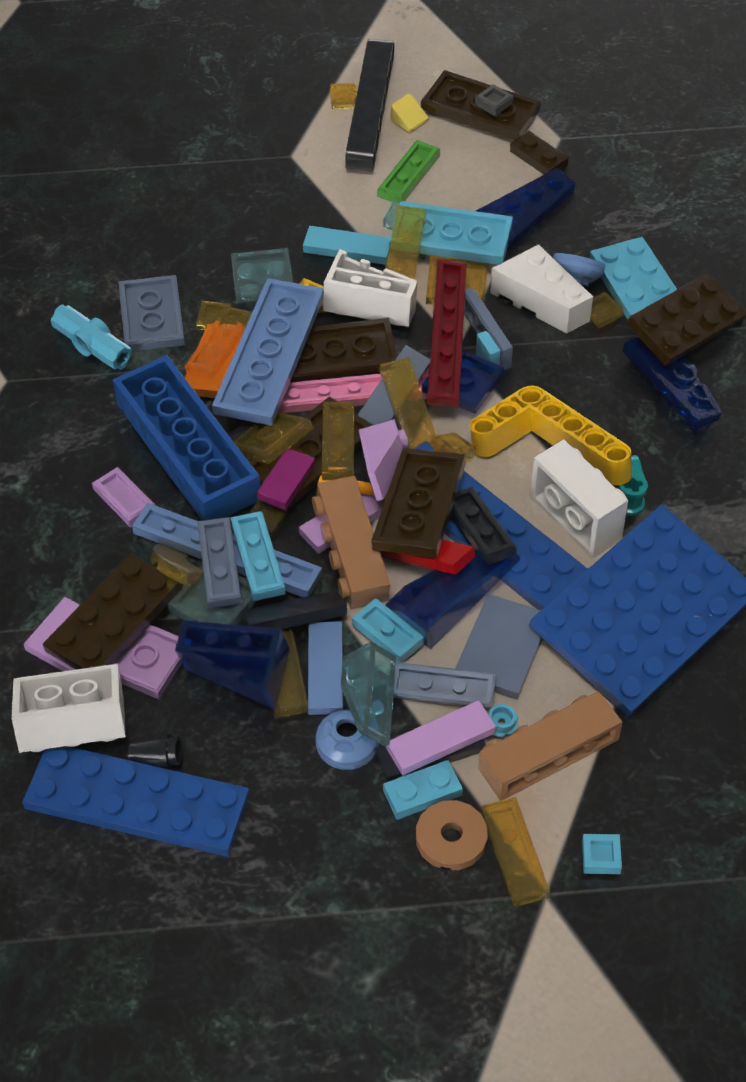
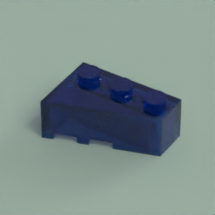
M183 620L175 652L186 670L276 709L290 650L281 629Z

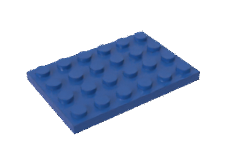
M661 504L531 618L529 626L627 717H630L746 607V577Z

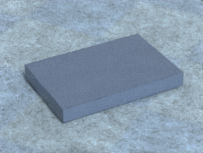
M176 275L118 282L124 343L131 347L132 351L185 345Z
M487 594L455 669L495 673L497 676L495 692L518 700L543 639L529 626L531 618L541 610Z

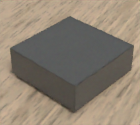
M494 84L475 97V105L494 116H497L513 104V95Z

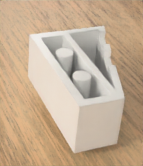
M540 245L492 268L491 294L497 297L500 294L513 301V305L521 309L524 306L535 312L536 318L565 333H569L590 322L593 296Z
M339 249L324 281L323 311L359 317L365 320L389 318L392 325L409 327L416 310L418 281L387 268L383 272L370 267V261L361 259L358 262L347 257L346 251Z

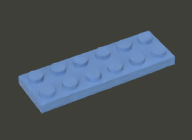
M267 278L212 404L213 414L273 425L322 304L324 288Z

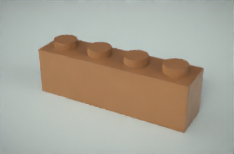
M355 476L317 483L316 496L312 497L315 515H321L323 523L320 524L321 535L324 543L329 542L331 551H329L331 567L333 570L338 569L340 578L337 582L340 596L347 598L350 609L367 606L375 598L380 602L388 601L391 584L380 551L372 549L371 540L374 532Z
M599 691L589 696L582 695L575 699L570 706L560 711H550L542 720L530 726L523 725L516 729L511 736L501 741H491L485 745L479 753L478 769L499 800L503 801L618 741L622 721Z

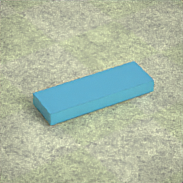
M309 226L303 243V252L336 257L339 249L346 251L347 257L353 260L360 261L365 259L371 263L387 265L391 249H389L390 237Z
M262 511L231 517V527L253 601L286 594L285 585Z

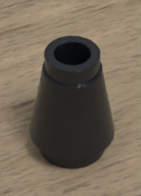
M166 734L130 743L128 748L129 761L172 769L174 765L182 763V741L180 737Z

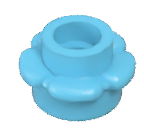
M497 704L490 709L488 715L496 726V733L492 735L504 737L507 734L512 735L518 729V716L511 706Z

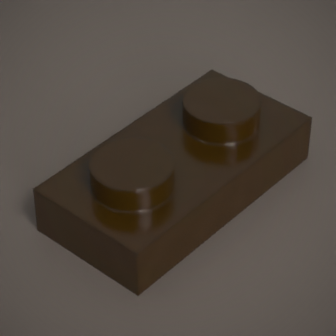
M531 131L526 132L510 143L511 153L548 178L568 166V156Z

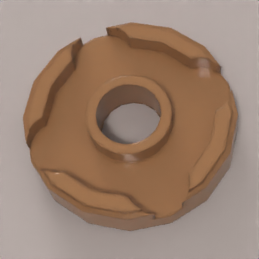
M448 800L431 805L421 814L416 825V845L421 856L432 866L461 870L472 866L483 856L488 841L487 824L481 813L474 807L458 800ZM448 829H454L461 834V838L455 842H449L442 837V833Z

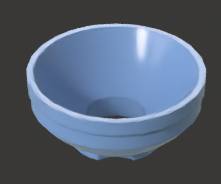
M564 253L553 254V259L582 286L588 287L590 283L599 279L605 270L604 263L590 258Z
M339 710L329 714L322 720L316 732V748L322 760L328 765L342 770H352L366 765L375 756V748L379 747V734L376 725L366 714L356 710ZM343 723H351L357 728V732L350 737L341 736L336 730Z

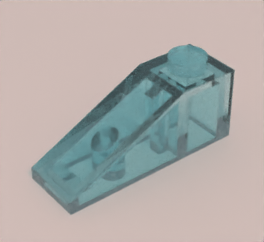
M371 641L343 657L341 688L359 733L385 747L390 744L396 656Z

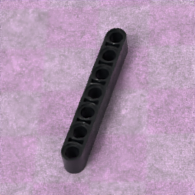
M367 40L346 147V169L374 170L394 60V41Z

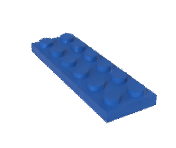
M62 746L44 750L22 803L27 810L229 857L250 792L247 787Z

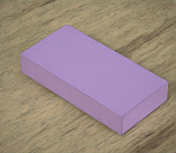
M118 467L92 483L93 490L130 528L147 503L155 505Z

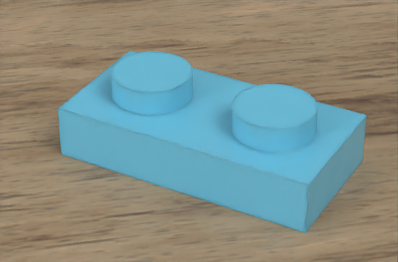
M377 598L352 617V625L397 662L403 663L424 644V636Z
M449 760L383 784V792L397 820L425 810L438 802L460 797L463 792V788Z

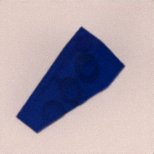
M474 549L476 556L456 575L433 570L405 585L385 606L424 636V645L431 650L520 561L518 554L487 566Z

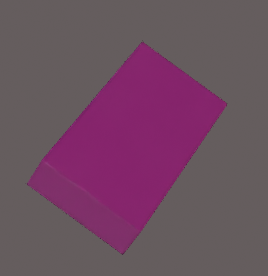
M286 448L257 491V499L286 510L315 467V458Z

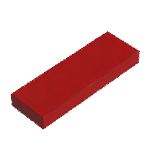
M442 540L437 558L380 551L381 557L455 575L476 556L473 546Z

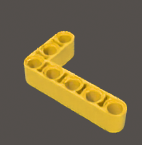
M531 385L521 388L475 417L469 424L472 449L480 457L493 456L533 431L553 446L564 439L571 447L578 449L588 463L594 468H598L603 473L605 479L612 485H624L632 478L631 449L627 444L538 386Z

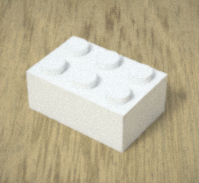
M563 439L534 457L530 498L592 559L622 539L628 499L620 489L615 488L605 479L603 473L598 468H594L588 463L578 449L571 447Z
M118 664L14 678L12 723L19 753L28 751L40 752L45 749L62 746L74 747L96 741L108 742L126 737L124 695Z

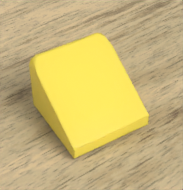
M411 94L405 95L391 105V121L408 133L429 120V117Z

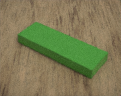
M416 140L378 187L377 197L400 205L401 201L405 202L440 157V148Z

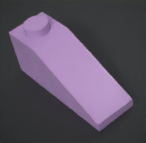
M395 419L359 429L367 471L376 501L384 499L389 490L403 448L409 447L405 430L397 429Z

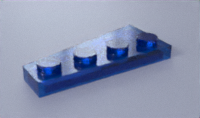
M556 168L479 208L476 212L513 217L507 252L511 249L512 243L516 239L521 240L534 223L539 224L544 219L545 213L549 210H554L575 191V182L559 168Z
M639 337L624 343L622 351L694 429L719 420L722 413L720 407L707 385L701 383L698 379L699 371L696 366L690 364L685 355L665 366Z

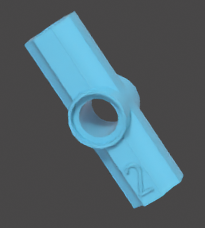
M62 304L55 309L54 315L51 318L52 327L70 338L75 348L82 355L90 356L93 354L113 369L122 370L128 365L129 359L132 356L131 347L114 337L102 320L98 318L90 320L69 305L64 306Z

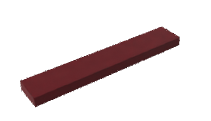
M437 260L427 404L458 408L467 263Z

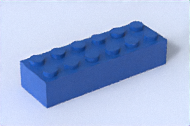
M167 355L112 380L118 407L202 521L226 518L260 501L257 499V491L261 487L259 474Z

